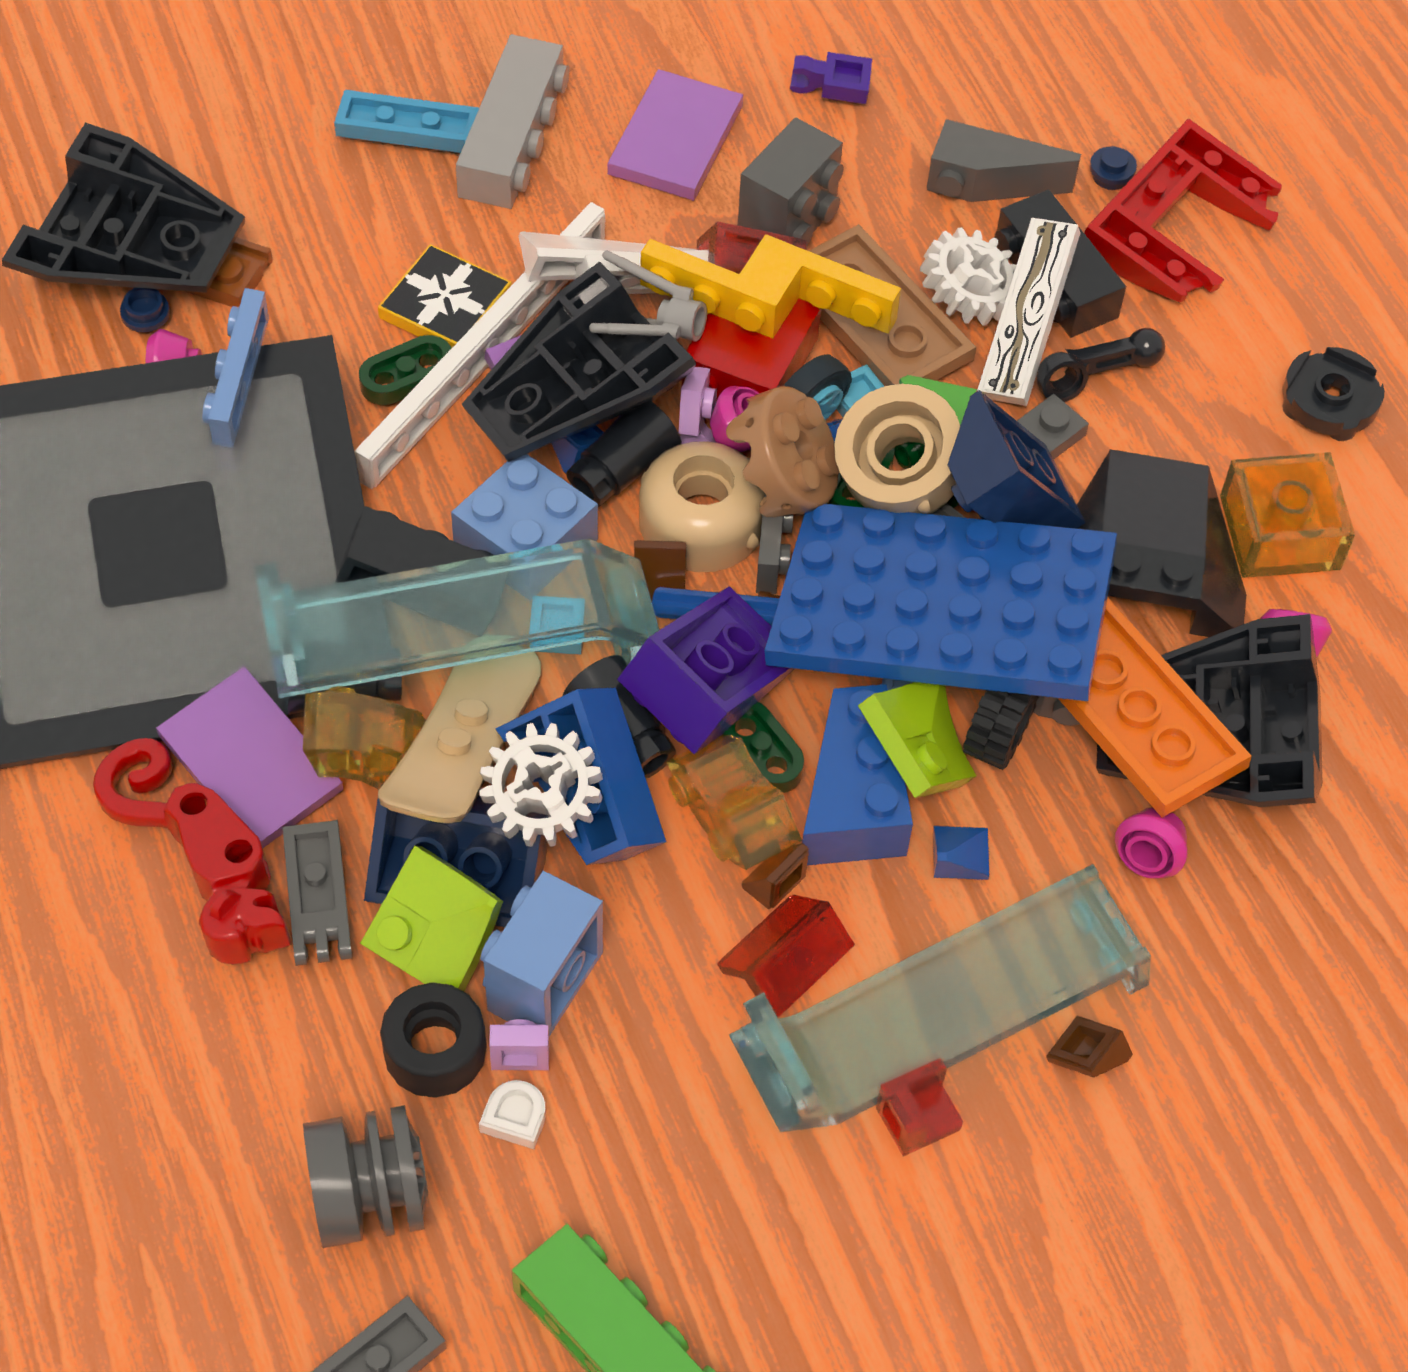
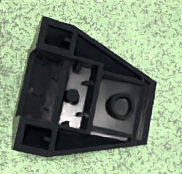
M85 122L65 155L67 184L39 230L22 225L2 258V266L48 282L207 293L245 224V216L132 138Z
M600 261L559 291L462 403L467 413L508 462L653 402L692 373L696 366L693 357L669 332L662 337L592 333L589 330V326L592 323L650 324L637 310L623 285Z
M1110 449L1077 504L1086 522L1077 529L1117 533V547L1108 596L1192 610L1189 634L1211 637L1243 625L1247 595L1209 466Z
M1310 614L1257 619L1161 655L1252 756L1249 767L1202 795L1257 807L1316 803L1323 784L1321 695ZM1097 744L1096 768L1098 773L1128 780Z

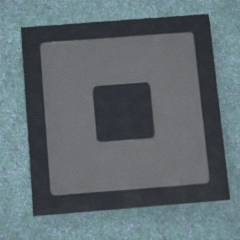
M332 335L261 346L233 448L213 444L209 424L203 423L202 419L206 395L208 392L215 393L219 381L215 378V365L219 352L0 386V769L114 750L128 741L139 738L163 741L158 736L156 727L243 666L247 668L289 719L325 713V708L288 715L287 639L320 645L374 646L375 652L377 650H392L383 601L335 582L350 537L365 506ZM376 701V704H381V703H386V702H392V701H383V702ZM344 706L334 708L346 710L363 706Z

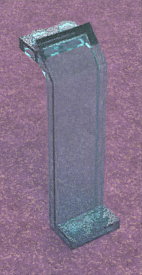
M591 539L293 591L291 582L280 584L276 562L254 566L279 698L594 640L611 641L614 654L622 656L628 665L648 637L659 631L640 559Z
M1092 864L795 1015L777 1018L765 994L762 993L743 1003L749 1023L729 1034L780 1132L838 1125L1118 980H1121L1129 995L1149 985L1151 955L1146 947H1142L1100 880L1098 870Z

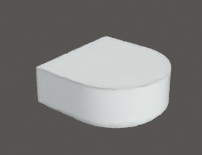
M514 1080L501 1084L492 1092L479 1122V1132L535 1149L546 1118L545 1100L542 1093L534 1085L525 1081Z

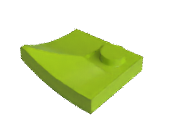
M912 682L895 689L874 693L858 705L914 798L960 788L976 777L958 740L948 706L945 685Z
M414 846L360 944L424 984L431 982L448 984L464 992L480 961L483 947L493 932L503 901L481 884L421 846Z

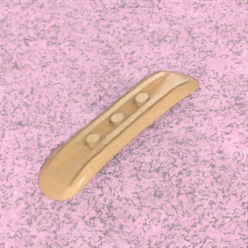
M483 637L470 643L461 652L425 724L404 757L379 789L378 798L382 806L404 815L449 824L464 819L471 811L479 790H481L485 782L480 774L481 767H492L495 762L489 750L491 747L502 749L505 744L495 728L522 715L539 681L541 662L534 649L510 637Z

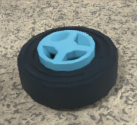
M826 354L807 362L783 386L794 387L807 397L815 399L826 420L837 409L848 393L852 378L851 372L840 360L830 354Z

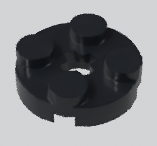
M1327 347L1325 353H1316L1311 356V350L1300 354L1291 363L1283 384L1284 402L1282 407L1286 416L1297 420L1315 432L1329 435L1338 441L1352 439L1356 432L1367 428L1375 420L1383 402L1385 391L1383 384L1380 387L1379 382L1375 378L1377 370L1371 362L1351 350L1339 347ZM1332 386L1340 389L1339 396H1332L1324 390H1329Z

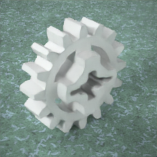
M957 228L953 236L944 231L938 240H933L923 256L925 260L920 266V271L927 276L922 285L925 288L935 289L936 293L931 300L934 303L944 301L948 305L946 314L949 316L957 310L962 313L963 321L969 324L973 316H977L983 326L987 325L992 317L999 322L1017 266L1016 264H1010L1008 261L1013 253L1010 250L1001 252L996 248L998 239L995 237L989 242L982 240V234L979 230H975L971 237L967 236L963 228Z
M533 723L527 724L526 738L521 740L509 731L506 733L509 747L505 751L496 747H491L489 750L492 759L496 763L495 767H481L480 770L483 780L492 784L479 790L484 803H495L487 811L492 823H496L506 818L502 828L505 836L510 839L519 830H522L523 840L526 846L530 847L536 841L537 835H544L550 847L556 846V832L564 830L572 839L575 838L577 832L574 822L580 819L591 823L594 819L592 812L586 806L587 803H601L602 801L601 791L594 786H590L603 780L600 767H587L595 759L592 748L589 746L577 751L580 743L578 734L572 731L562 740L560 739L557 725L553 723L549 725L545 735H538ZM535 752H552V753H556L557 755H555V756H553V757H546V756L536 755V754H534V753H535ZM516 765L515 780L506 786L507 791L505 792L507 776L511 768ZM541 777L546 783L549 782L551 788L541 793L537 787L533 786L532 782L536 778ZM578 777L577 792L568 806L565 802L567 790L576 783L575 779ZM530 812H535L548 815L549 817L543 819H534L526 817L525 815H527Z

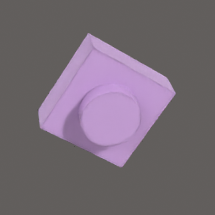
M524 1019L510 1020L504 1023V1025H490L489 1048L491 1070H549L548 1025H537L532 1021Z

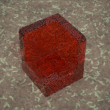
M941 1058L880 1085L876 1110L903 1157L954 1134L962 1128L963 1120L943 1087L947 1068Z

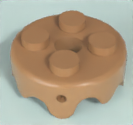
M788 386L776 387L747 398V408L728 424L726 435L736 443L747 442L751 447V458L743 469V477L749 483L758 486L766 494V497L760 502V513L765 517H779L789 514L800 516L806 512L814 511L821 505L827 504L833 498L837 488L840 471L835 460L834 439L816 400L812 397H807L794 387Z

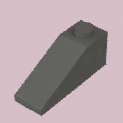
M946 119L931 157L927 191L969 202L1031 197L1048 189L1052 194L1072 193L1081 154Z

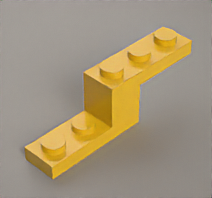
M766 234L740 274L653 239H649L641 251V267L676 285L693 288V300L704 302L707 307V313L736 323L748 331H755L770 338H774L799 298L810 302L818 308L827 309L852 319L860 325L872 327L889 334L897 321L901 293L900 287ZM640 279V285L651 289L657 294L673 297V295Z

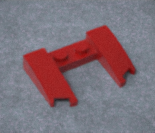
M1188 118L1086 227L1084 234L1117 275L1147 290L1174 301L1182 302L1185 301L1188 295L1187 292L1202 287L1208 292L1218 290L1224 279L1155 230L1154 227L1181 197L1189 191L1221 210L1270 231L1278 219V212L1266 209L1267 196H1278L1282 184Z

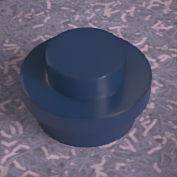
M1115 146L1098 149L1092 155L1090 161V171L1094 181L1100 187L1108 190L1123 188L1135 176L1137 162L1134 156L1127 150Z
M133 288L123 298L120 306V315L122 322L129 329L137 332H151L159 329L167 322L170 316V308L167 299L157 289Z

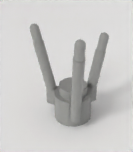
M606 250L602 253V257L606 261L673 295L671 300L664 299L661 302L657 312V319L645 318L650 324L592 323L589 326V330L592 333L663 337L669 332L676 340L678 338L692 341L700 339L707 320V307L704 302L693 300V288L676 285L611 251Z

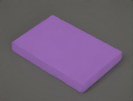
M658 69L608 161V175L695 200L743 106V94Z
M245 666L156 727L158 736L195 781L214 790L260 838L262 848L283 834L282 827L297 824L343 790L342 781Z

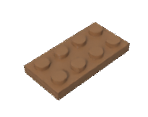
M859 224L809 250V252L901 288L897 321L889 334L872 327L860 325L852 319L827 309H821L820 320L863 366L866 364L884 386L899 384L900 378L907 375L937 381L974 360L976 346Z

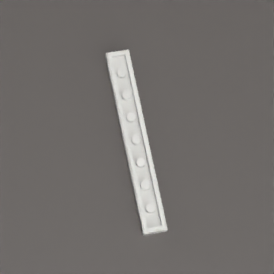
M590 202L560 235L605 240V209ZM525 271L354 451L360 483L370 489L376 487L487 369L488 364L484 359L486 349L515 338L569 280L527 281Z

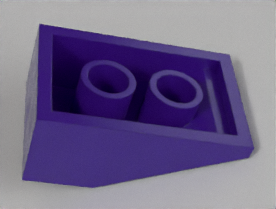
M728 586L649 636L617 680L632 694L636 702L646 707L670 731L671 735L678 742L684 744L693 754H696L721 736L795 668L766 665L764 650L771 625Z

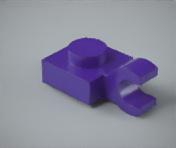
M827 52L826 61L816 60L804 55L795 56L790 90L803 94L822 87V98L866 104L869 93L872 58Z

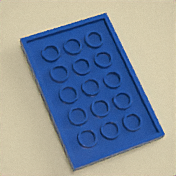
M832 504L821 505L814 511L804 514L764 650L766 665L1088 701L1116 553L1117 533L1003 521L993 523L984 519L913 512L894 513L883 509Z

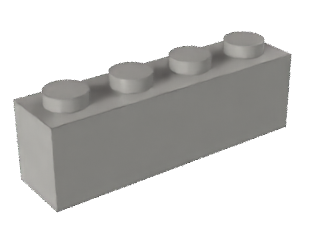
M510 34L456 163L458 198L512 209L518 192L526 191L531 173V159H538L542 151L544 126L552 125L557 108L556 96L558 92L564 93L568 85L570 68L567 65H563V45Z

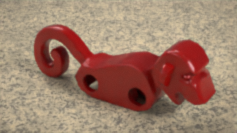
M151 738L134 739L111 751L102 760L94 775L93 787L97 801L102 810L111 819L133 826L168 828L176 841L183 846L201 896L207 901L202 908L198 923L210 955L221 963L233 965L250 962L251 954L268 953L290 946V935L286 923L279 913L275 897L271 892L266 891L271 882V874L268 863L263 859L264 852L260 838L214 790L198 783H188L174 788L167 803L132 800L122 796L117 792L116 785L120 776L130 767L141 762L149 763L147 767L133 770L128 775L131 790L134 793L142 794L162 786L171 775L173 764L168 749L161 742Z

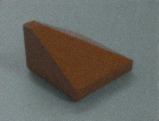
M1076 1016L1046 1055V1058L1050 1063L1094 1078L1128 1062L1133 1053L1122 1030Z

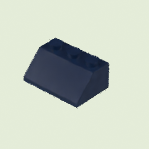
M980 390L972 394L947 464L956 482L951 487V490L960 506L968 513L972 510L976 511L981 519L989 520L993 523L1003 521L1074 529L1085 524L1086 522L1046 444Z
M480 795L477 796L471 811L462 821L449 824L428 821L391 811L382 806L378 798L364 901L382 904L413 847L421 846L500 898L503 904L495 926L506 927L512 918L510 912L516 896L524 886L527 885L532 888L544 869L548 842L544 835H537L533 846H526L522 830H519L510 839L506 837L502 830L506 818L500 822L492 823L487 811L495 803H484ZM530 812L527 815H525L526 817L534 819H543L549 817L548 815L535 812Z

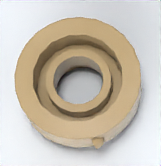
M895 384L869 392L856 401L846 412L837 429L835 438V460L848 490L857 502L865 508L883 509L894 513L913 512L931 514L954 496L951 487L956 482L947 464L960 428V423L955 411L944 398L922 386ZM906 442H918L925 445L921 459L911 468L894 471L881 465L886 454L897 445Z
M709 441L689 442L677 445L663 452L652 462L641 478L639 528L643 539L648 541L686 542L687 571L715 572L742 562L759 546L762 526V514L759 508L760 502L765 497L762 489L749 483L743 477V469L750 459L734 448ZM701 494L715 497L720 502L704 505L695 504L685 499Z

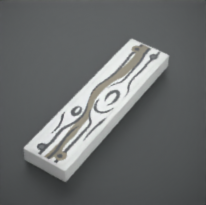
M1031 218L977 391L980 390L991 400L1023 406L1028 404L1081 233L1077 224Z

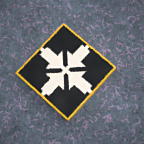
M430 244L378 306V316L380 319L418 337L424 335L440 337L453 348L511 287L512 282Z

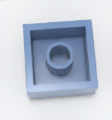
M528 454L512 461H507L451 511L453 541L474 550L487 551L497 559L511 564L512 567L506 586L529 603L533 601V598L539 596L598 540V504Z
M542 871L532 888L526 885L520 890L511 908L510 915L512 918L502 932L495 930L490 935L483 947L480 959L484 963L485 976L483 986L486 987L487 1011L506 1021L524 1019L532 1021L537 1025H548L550 1036L603 953V901Z

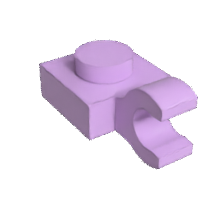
M695 367L692 373L686 376L681 388L678 433L680 434L682 444L701 441L717 443L713 438L712 430L706 426L704 421L705 418H711L717 399V389L709 388L710 368Z

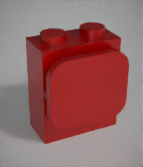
M799 298L774 338L755 331H748L736 323L708 313L702 336L698 341H692L686 351L696 362L695 367L710 368L709 388L717 389L716 402L721 392L731 386L748 387L758 393H762L783 386L804 365L818 339L821 308Z

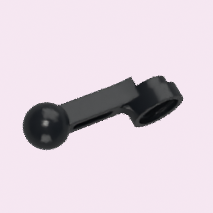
M1141 328L1133 332L1128 338L1077 350L1065 349L1068 353H1053L1041 362L1037 374V385L1046 398L1055 394L1063 402L1069 401L1079 395L1084 389L1088 375L1133 364L1142 367L1155 365L1162 359L1165 353L1164 338L1154 329ZM1062 367H1067L1064 371L1066 374L1061 379L1050 381L1055 371Z

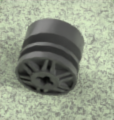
M405 1105L390 1108L394 1135L379 1136L375 1111L366 1112L364 1140L352 1142L343 1117L303 1124L309 1177L322 1248L362 1241L364 1213L376 1211L385 1236L395 1235L391 1212L393 1207L406 1206L410 1232L425 1229L423 1216L428 1189L420 1139L406 1115Z

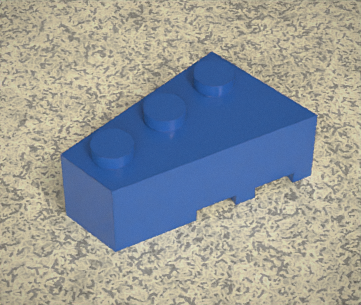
M887 684L833 689L802 843L809 848L807 866L907 856L913 821L906 784L858 707L860 703L874 693L888 691Z
M616 688L576 689L495 728L502 740L507 742L506 733L509 731L521 740L526 738L527 724L533 723L538 735H545L547 728L553 723L557 725L559 736L562 740L572 731L578 734L580 743L577 751L589 746L592 748L595 759L587 767H600L603 780L590 786H594L601 791L602 801L601 803H587L586 806L592 812L593 821L587 823L577 819L574 822L577 836L572 839L567 835L586 865L623 861L666 843L665 835ZM535 752V753H534V754H536V755H541V756H546V757H553V756L557 755L556 753H552V752ZM541 777L533 781L538 782L544 792L551 788L549 782L546 783ZM578 777L575 779L576 783L567 790L565 802L568 806L577 792Z

